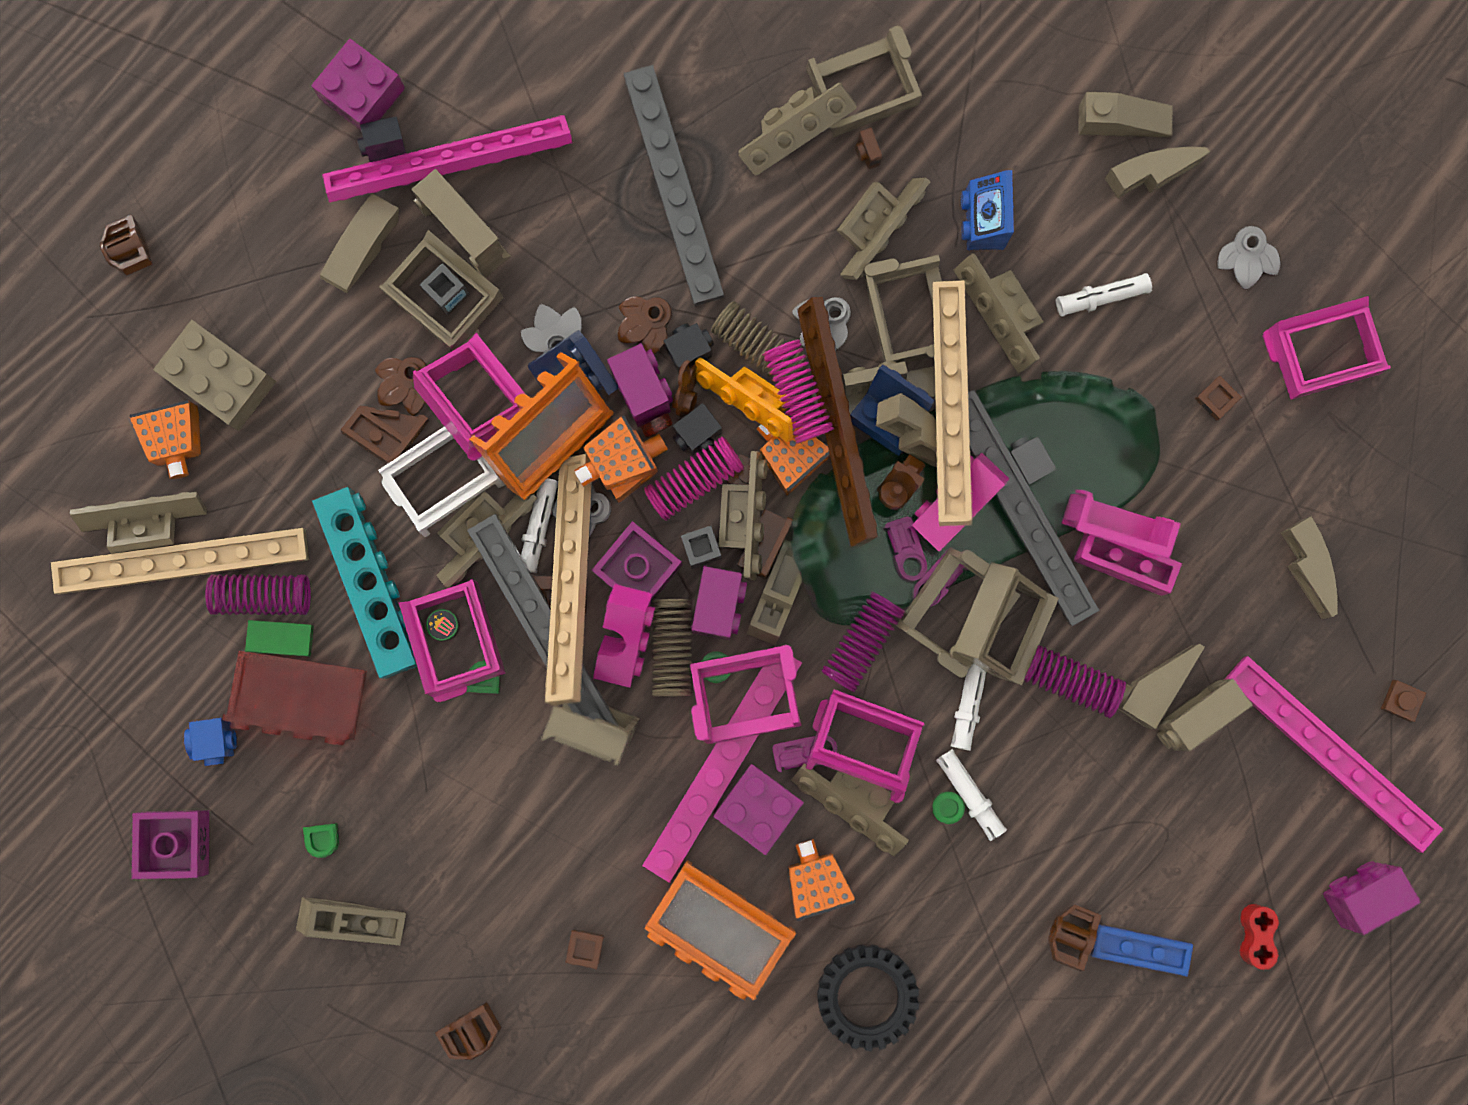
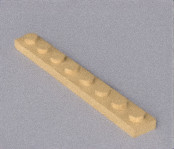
M965 281L933 282L939 526L972 525Z
M587 454L569 457L559 468L545 702L550 705L580 702L592 482L583 487L574 470L590 461Z
M298 528L51 562L54 594L60 595L309 560L306 529Z

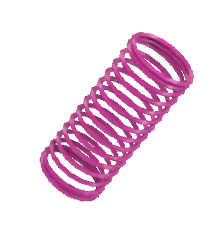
M800 340L782 344L762 354L764 361H772L767 365V368H774L769 373L776 375L772 378V381H780L775 385V388H783L777 392L778 395H785L779 401H789L782 406L784 409L791 408L785 412V415H793L790 417L792 422L798 421L792 424L793 429L802 427L793 432L795 436L800 435L795 437V443H801L834 429L831 422L807 429L829 419L830 416L827 415L805 422L827 411V409H822L803 415L823 406L824 402L796 410L822 397L819 395L794 403L818 392L819 389L817 388L792 396L816 385L817 382L788 390L814 378V375H810L786 383L810 372L811 368L781 377L808 365L809 362H804L779 370L806 358L807 355L775 364L803 351V348L792 351L802 345Z
M724 437L718 438L719 444L717 441H714V444L723 456L730 471L722 463L712 446L708 445L724 475L714 464L706 450L702 449L718 479L708 468L701 455L696 452V456L706 469L713 484L702 472L696 460L690 456V460L701 474L707 488L699 480L688 461L684 460L686 467L698 483L701 492L693 484L682 465H678L680 471L691 485L695 496L688 489L675 468L672 471L684 487L689 499L682 493L669 472L666 475L680 494L683 503L677 498L667 480L661 476L663 484L674 498L678 508L671 502L659 481L655 480L657 488L669 503L672 512L666 507L652 484L644 487L649 501L662 519L668 521L671 517L670 515L675 516V510L681 512V506L687 508V503L693 504V499L699 500V495L705 496V491L711 492L710 486L716 489V482L722 485V478L728 481V474L734 477V471L740 473L741 470H744V466Z

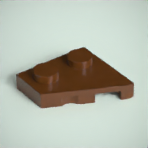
M359 406L341 428V432L375 457L388 464L408 450L429 423V419L425 415L420 414L417 417L400 414L399 411H379L373 407Z

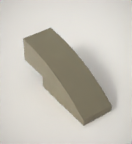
M1178 147L1149 152L1111 168L1105 179L1117 198L1122 197L1143 183L1149 192L1152 193L1202 163L1210 151L1207 147Z
M372 193L342 234L328 258L320 278L348 293L380 253L381 243L397 225L399 208Z
M901 393L879 402L876 426L900 437L898 449L937 468L936 419L916 402Z
M1312 516L1287 528L1281 532V535L1297 558L1296 561L1287 567L1320 618L1326 619L1337 615L1336 579L1331 557L1323 536Z
M784 540L746 634L776 646L814 551Z

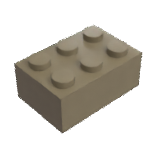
M193 320L188 323L153 369L238 431L277 382Z

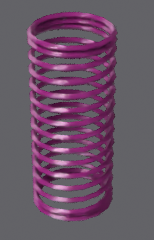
M212 574L207 580L205 599L207 610L211 615H217L218 613L221 615L225 613L228 615L233 613L235 615L240 613L242 615L247 613L250 615L254 613L257 615L261 613L264 615L268 613L271 615L276 613L278 615L283 613L285 615L290 613L292 615L297 613L306 615L310 607L311 589L309 578L305 574L297 575L295 579L293 575H290L287 579V576L284 574L281 579L277 574L274 578L270 574L267 578L263 574L260 577L255 574L252 578L249 574L245 578L242 574L238 578L235 574L231 578L227 574L224 578L220 574ZM226 578L228 579L229 583V597L227 606L225 602ZM233 578H235L236 583V598L234 605L232 600ZM242 578L243 599L242 604L240 605L239 584L240 579ZM248 578L250 582L249 604H247L246 587ZM255 578H256V581H257V600H256V605H255V603H254V590H253V589H254V581H255ZM262 578H263V580H264V600H263V605H262V601H261V582H262ZM269 578H270V580H271V601H270V605H269V600H268V583H269ZM276 579L278 580V601H277V605H276V598H275ZM285 579V592H286V593H285V602H284V604H283L282 588H283V580ZM291 579H292V585H293L292 602H290V581H291ZM215 580L214 598H215V604H216V605H215V608L213 609V605H212V586H213V581ZM303 583H304V606H302ZM294 603L296 607V612H293ZM287 604H288L289 612H286V610H285L286 607H287ZM273 605L275 609L274 612L271 611ZM280 605H281V608H282V611H281V612L278 611Z
M871 591L869 596L878 603L866 599V602L874 609L862 605V608L872 616L858 611V614L868 622L858 617L854 618L856 622L867 630L854 623L850 624L852 628L863 636L850 629L846 630L847 633L859 642L846 635L843 636L847 642L857 649L842 641L839 642L842 647L856 657L838 647L835 648L838 653L852 663L834 653L831 654L833 658L848 669L830 659L827 660L829 664L847 677L828 666H823V669H821L822 673L852 692H856L857 686L860 685L854 677L861 680L864 679L858 671L865 674L868 673L860 664L871 667V664L864 658L875 661V658L865 650L874 655H879V652L869 644L883 649V646L873 638L887 643L886 639L877 632L891 637L890 633L878 624L891 631H895L894 627L880 617L895 625H899L894 618L884 611L899 619H902L904 614H906L904 610L874 591Z
M1040 644L1037 646L1035 656L1024 679L1025 683L1029 682L1033 675L1032 686L1037 683L1046 658L1051 653L1050 661L1041 676L1038 687H1043L1050 672L1052 662L1058 656L1057 663L1046 683L1045 691L1051 688L1059 664L1064 659V665L1052 688V694L1056 693L1063 679L1066 666L1071 661L1070 669L1061 684L1058 696L1061 697L1064 694L1072 671L1078 664L1077 671L1066 691L1065 700L1070 698L1074 690L1072 703L1076 702L1079 697L1078 705L1080 706L1086 699V709L1089 708L1093 701L1092 711H1095L1099 706L1098 714H1102L1104 711L1105 717L1112 718L1126 690L1125 681L1119 678L1114 680L1113 675L1107 677L1106 672L1101 674L1100 670L1094 671L1093 667L1087 669L1086 664L1080 665L1079 661L1074 663L1073 658L1067 660L1066 655L1061 657L1059 652L1054 654L1053 650L1047 652L1046 647L1040 646ZM1044 651L1043 659L1041 660V662H1040V664H1039V661H1040L1041 656H1042V652ZM1084 667V673L1076 686L1079 673L1081 669ZM1091 670V675L1083 688L1086 675ZM1098 672L1097 679L1090 690L1093 677ZM1104 676V682L1097 692L1100 679ZM1111 678V684L1104 694L1107 681Z

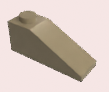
M1086 92L1079 104V135L1171 137L1172 105L1120 93Z
M1201 644L1191 645L1134 680L1130 685L1126 684V690L1118 711L1147 729H1156L1205 647Z
M302 897L296 930L307 937L400 945L406 913L334 900Z

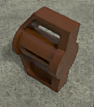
M132 215L105 226L100 248L111 267L125 275H130L152 265L148 246L140 232L137 221ZM129 230L130 233L112 240V237ZM135 254H140V256L120 265L117 263Z
M1072 905L1061 915H1058L1051 926L1048 937L1053 961L1080 972L1084 971L1096 941L1097 929L1102 915L1077 905ZM1069 914L1089 922L1088 929L1086 930L1064 921L1063 918ZM1056 942L1078 950L1079 957L1075 958L1058 951Z
M486 1002L439 1029L435 1034L449 1059L472 1060L493 1046L501 1026ZM478 1015L481 1016L491 1034L489 1042L475 1019ZM455 1030L467 1053L460 1052L449 1033L450 1031Z

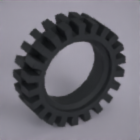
M862 944L852 949L850 947L844 949L843 953L835 955L832 958L833 961L826 965L824 973L819 979L817 999L824 1023L832 1035H835L843 1044H850L851 1048L858 1049L860 1047L864 1048L865 1051H872V1048L879 1047V1050L884 1049L891 1042L894 1045L899 1041L898 1038L902 1034L905 1036L909 1032L908 1027L911 1023L914 1024L916 1010H919V989L914 975L905 962L889 949H883L878 947V945L872 944L871 946H864ZM863 967H875L886 972L894 980L898 993L897 1005L892 1015L885 1022L872 1027H864L852 1023L843 1015L838 1005L839 987L844 978L852 971Z

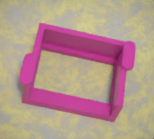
M1369 296L1278 321L1263 333L1269 358L1272 362H1279L1291 400L1380 375L1391 368L1387 364L1369 309ZM1354 316L1368 363L1304 381L1290 334Z
M477 333L474 334L469 342L421 370L413 371L414 388L467 454V457L473 461L481 458L482 455L469 439L475 435L486 443L498 431L491 424L492 419L472 430L439 389L435 381L452 371H457L476 359L512 403V407L499 414L508 420L521 410L514 402V399L517 395L524 393Z
M1076 489L1075 493L1077 494H1070L1061 524L1077 528V531L1170 559L1180 523L1164 517L1156 516V519H1152L1094 501L1093 493Z
M471 579L468 582L411 601L399 602L425 694L433 697L436 702H443L464 695L467 691V686L506 674L478 582ZM466 596L487 666L438 681L418 611Z
M784 645L690 664L697 705L692 708L691 713L697 739L707 744L802 726L793 684L797 672L793 651L790 646ZM782 664L790 707L789 713L712 727L704 678Z
M834 689L829 699L822 700L819 704L812 725L817 734L805 768L812 770L815 763H819L892 791L890 800L900 803L904 798L910 779L909 770L924 722ZM836 709L909 736L897 775L823 748Z

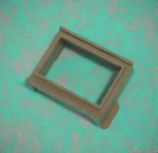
M894 26L889 29L885 39L816 64L814 58L808 60L806 72L812 80L815 91L818 95H821L827 91L822 78L890 53L906 93L905 96L839 120L829 127L833 137L919 105L922 94L907 59L911 56L912 51L902 27Z
M436 168L411 189L417 198L413 201L425 217L433 213L468 252L471 264L485 278L511 257L499 243V238Z
M429 230L424 239L386 282L379 286L388 298L451 351L469 342L475 333L480 335L477 328L503 299L500 290ZM431 253L484 296L452 333L448 332L399 290V287Z
M939 255L901 264L896 259H888L870 263L865 267L864 281L884 362L896 361L899 363L905 361L907 363L929 357L935 358L934 344L893 354L877 284L925 273L933 306V282H942L938 268L940 263Z
M950 547L906 610V614L899 620V625L896 626L938 654L937 660L942 666L958 677H965L972 664L967 667L950 657L949 652L915 629L959 564L982 580H984L990 567L989 563L972 551L964 550L960 552ZM1016 591L1013 594L1003 620L1020 597V594Z
M991 562L957 643L950 650V657L964 666L969 667L974 663L994 677L1022 685L1059 598L1041 589L1019 573L1017 569ZM1018 589L1030 597L1040 599L1013 664L1008 669L988 656V652L1013 594Z
M563 704L562 708L555 705L542 740L555 736V741L607 761L615 759L614 765H618L630 746L640 718L608 706L618 725L602 719L596 718L593 720L574 713L568 704Z

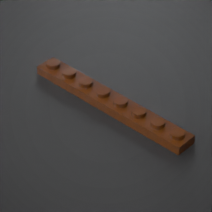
M811 297L797 309L811 373L814 375L813 382H817L814 387L819 389L816 392V396H822L818 399V403L824 402V405L820 406L819 409H827L825 413L821 414V417L830 416L829 419L823 421V424L831 422L833 424L832 427H834L833 430L825 433L850 546L862 547L878 538L877 523L873 517L870 492L866 487L863 462L859 456L856 432L852 426L849 413V401L843 387L842 371L838 365L835 352L836 345L829 326V314L825 308L823 297Z

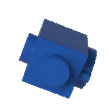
M216 718L189 722V728L184 733V744L190 760H204V766L224 764V757L234 756L233 749L237 747V737L235 731L231 730L230 718Z

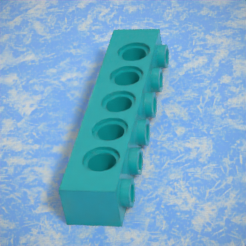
M346 487L313 500L312 503L379 678L387 679L417 667L403 616L396 601L400 594L394 580L389 581L385 569L389 568L388 562L382 550L377 551L373 540L377 539V534L370 521L366 523L362 512L366 510V505L359 492L355 494L354 490ZM347 516H352L354 519L352 529L343 532L341 529L342 520ZM358 545H363L365 547L364 557L359 561H354L352 558L353 549ZM369 574H374L377 579L375 587L371 590H365L363 587L364 578ZM385 603L388 607V613L385 618L377 620L374 615V609L378 604ZM396 632L399 636V644L396 648L390 650L385 644V639L388 634Z

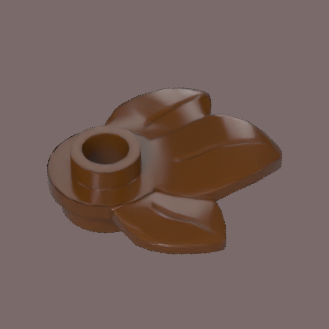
M634 296L623 301L619 309L626 318L619 326L618 340L622 343H638L642 341L645 351L652 350L653 354H656L664 346L663 340L668 338L666 325L672 317L670 304L658 297L645 300L639 296ZM658 307L660 315L653 319L651 311Z
M408 357L403 361L397 358L383 360L375 369L377 375L384 380L378 389L379 404L382 406H392L402 402L411 416L419 413L426 402L414 388V382L408 375V370L410 367H413L417 372L426 367L427 364L418 357Z
M685 360L680 367L678 374L679 387L672 403V408L676 409V415L679 417L688 415L695 409L698 393L693 391L697 380V366L694 363L693 367L689 369V360Z

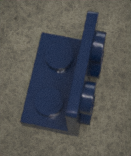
M579 330L528 364V368L536 380L542 372H548L556 376L564 369L556 357L561 352L579 362L580 368L597 392L604 389L610 395L619 389L586 337ZM573 381L552 403L560 415L564 416L587 399Z
M881 365L868 392L851 412L850 417L854 426L897 456H900L903 452L898 449L900 437L876 426L878 403L901 393L929 412L935 400L925 390L905 380L897 371Z

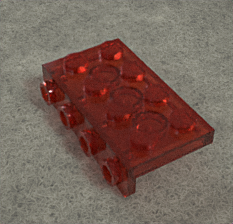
M239 651L227 714H223L222 720L230 721V728L249 730L250 725L262 726L261 733L281 735L282 730L294 732L293 738L312 740L313 735L325 736L324 743L344 745L345 740L355 739L367 671Z

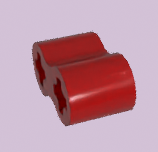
M1250 904L1243 909L1240 916L1241 924L1245 930V938L1240 946V955L1251 966L1262 970L1270 969L1278 959V951L1273 941L1274 933L1279 924L1278 916L1268 907ZM1261 915L1264 916V922H1259L1258 925L1255 924V918H1260ZM1260 948L1264 950L1263 954L1254 957V951H1259Z

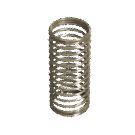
M732 301L714 322L711 333L718 335V339L723 338L724 343L729 342V347L734 346L735 351L740 350V356L745 355L746 360L751 359V364L757 363V369L762 367V373L768 371V377L773 376L769 374L773 368H766L768 362L764 361L760 364L764 357L762 354L754 361L759 350L773 334V330L767 333L757 349L749 356L752 348L768 329V325L762 328L750 347L743 352L746 344L762 325V321L758 322L745 342L738 347L741 339L756 322L757 317H754L742 331L739 338L732 344L734 337L751 317V313H748L739 323L734 333L726 340L729 332L746 311L744 308L734 318L727 331L721 335L724 327L740 308V304ZM779 334L772 338L763 353L770 350L777 341ZM782 338L775 347L782 345L785 339ZM801 352L797 353L794 358L799 357ZM791 356L783 359L782 362L787 361ZM806 356V358L789 364L786 368L804 363L808 357ZM801 367V368H798V369H796V370H794V371H792V372H789V373H787V374H785V375H783V376H781V377L788 376V375H791V374L800 372V370L802 369V367Z
M687 599L653 600L652 606L657 611V613H654L653 618L658 620L652 621V624L659 627H654L651 630L661 634H655L652 638L661 641L652 643L654 647H660L652 650V653L659 654V656L652 657V660L660 663H654L651 666L663 670H655L652 674L666 677L652 679L655 683H664L653 685L652 695L691 696V689L665 688L690 686L691 682L666 680L691 678L692 675L668 674L666 672L691 671V668L663 665L691 664L692 661L660 658L691 657L692 654L660 651L692 649L691 646L661 645L691 642V639L662 638L663 636L691 635V632L663 631L661 629L691 628L692 625L664 624L659 622L691 621L692 618L658 615L691 614L692 611L658 608H687L692 606V601Z

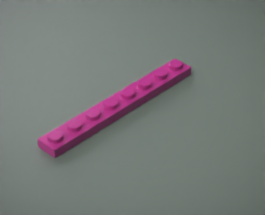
M563 115L323 174L329 202L348 200L351 197L367 193H377L383 189L409 185L412 182L420 181L435 168L441 175L461 170L466 171L489 163H499L509 158L527 156L550 148H559L572 143V138Z
M794 658L797 672L802 662ZM781 663L762 667L728 724L769 717L786 690ZM758 735L716 743L642 865L643 867L670 883Z
M1244 656L1225 679H1234L1253 707L1417 852L1423 853L1443 830L1441 826L1250 657Z

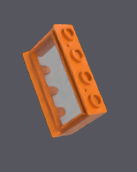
M561 352L556 357L564 369L556 376L548 372L539 374L537 380L543 389L533 398L524 393L517 395L514 402L521 410L510 420L501 415L494 417L491 424L498 432L486 443L475 435L469 439L507 488L524 500L536 492L539 486L552 473L556 472L562 463L575 451L579 450L596 430L603 427L606 421L614 414L579 366V362Z
M687 860L644 928L649 931L647 937L662 947L667 943L675 948L674 954L688 964L695 961L704 967L701 972L713 981L718 982L721 978L731 985L729 991L737 997L745 1000L748 996L755 1000L788 944L796 935V931L789 926L788 928L774 919V916L767 911L761 910L748 902L741 894L734 893L719 883L720 881L713 876L697 869L692 865V862Z

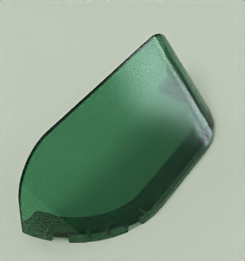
M1047 371L1041 373V379L1022 382L1020 376H1015L975 391L1009 452L1013 450L1010 444L1027 435L1028 439L1032 440L1038 436L1057 468L1055 471L1031 483L1029 487L1058 537L1077 529L1061 524L1070 494H1077L1075 493L1076 489L1093 493L1094 501L1122 508L1143 490L1156 470L1160 457V442L1155 407L1131 388L1123 390L1113 386V382L1109 378L1082 372ZM936 409L929 413L936 419ZM873 438L858 444L857 447L863 462L866 487L870 492V504L873 517L877 523L878 538L862 547L850 546L833 469L827 475L824 473L818 474L801 497L792 521L794 534L793 541H791V549L814 610L822 618L839 625H850L851 623L860 625L854 620L855 617L868 622L858 614V611L872 616L862 608V605H866L874 609L866 602V599L878 603L869 596L871 591L876 592L901 609L910 606L913 602L912 589L917 581L907 582L898 575L892 558L896 553H894L888 536V529L883 530V527L888 522L904 517H910L914 523L918 519L914 513L927 500L933 504L938 498V493L935 492L938 489L937 468L920 460L925 464V467L919 474L924 478L921 486L903 508L889 509L885 507L879 499V492L876 490L898 461L903 464L910 454L903 451L900 456H897ZM996 496L972 518V525H965L940 552L916 530L927 562V571L950 547L960 552L970 550L989 564L991 562L1002 564L1027 552ZM908 558L904 561L903 569L906 574L916 576L920 572V564L916 559ZM963 568V573L950 587L976 575L970 570ZM924 584L920 586V588H919V590H918V593H919V591L922 589V587L924 586Z

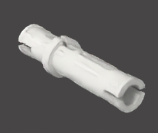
M1145 273L1095 288L1091 286L1083 287L1080 292L1057 297V309L1060 316L1085 309L1090 312L1096 310V307L1151 293L1152 283L1149 275Z
M547 478L537 490L536 497L538 499L532 507L527 533L523 534L521 540L524 542L521 557L531 573H537L542 547H546L547 544L545 535L558 487V481Z
M974 663L968 670L965 678L959 711H955L954 718L957 720L951 747L971 751L975 725L980 720L978 711L986 678V671Z
M951 749L936 759V762L941 766L970 810L968 814L971 818L975 817L988 836L989 841H992L995 837L997 838L1007 831V829L992 809L990 799H985L954 753L955 751Z

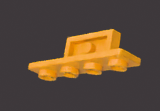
M701 357L695 361V366H697L696 379L703 388L712 390L726 404L735 406L748 419L755 420L767 428L773 436H779L786 442L793 439L792 419L783 413L786 409L782 408L789 401H779L780 398L785 396L777 394L779 389L745 366L735 375L729 377Z

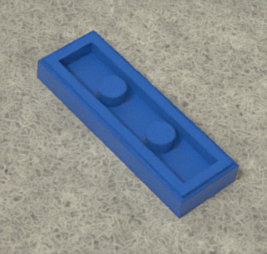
M1099 924L1096 941L1090 956L1188 977L1193 944Z

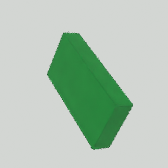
M248 620L245 652L311 657L314 625Z

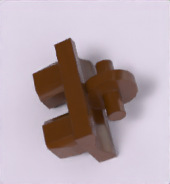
M909 455L903 464L898 461L876 490L879 492L881 503L889 509L903 508L924 481V478L919 474L925 467V464L912 455Z

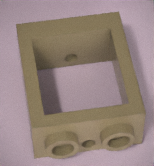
M1234 679L1215 680L1164 717L1157 726L1160 731L1157 733V736L1167 749L1172 747L1174 751H1191L1253 705Z

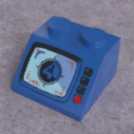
M1012 170L970 180L966 191H962L961 209L966 210L967 221L962 222L961 234L962 240H967V250H1004L1014 233Z

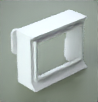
M445 426L378 470L383 477L382 485L397 506L404 508L418 532L424 537L430 535L427 530L429 527L492 485L496 484L498 488L505 486L482 456L477 461L485 471L484 473L418 516L394 480V477L452 440L453 437Z

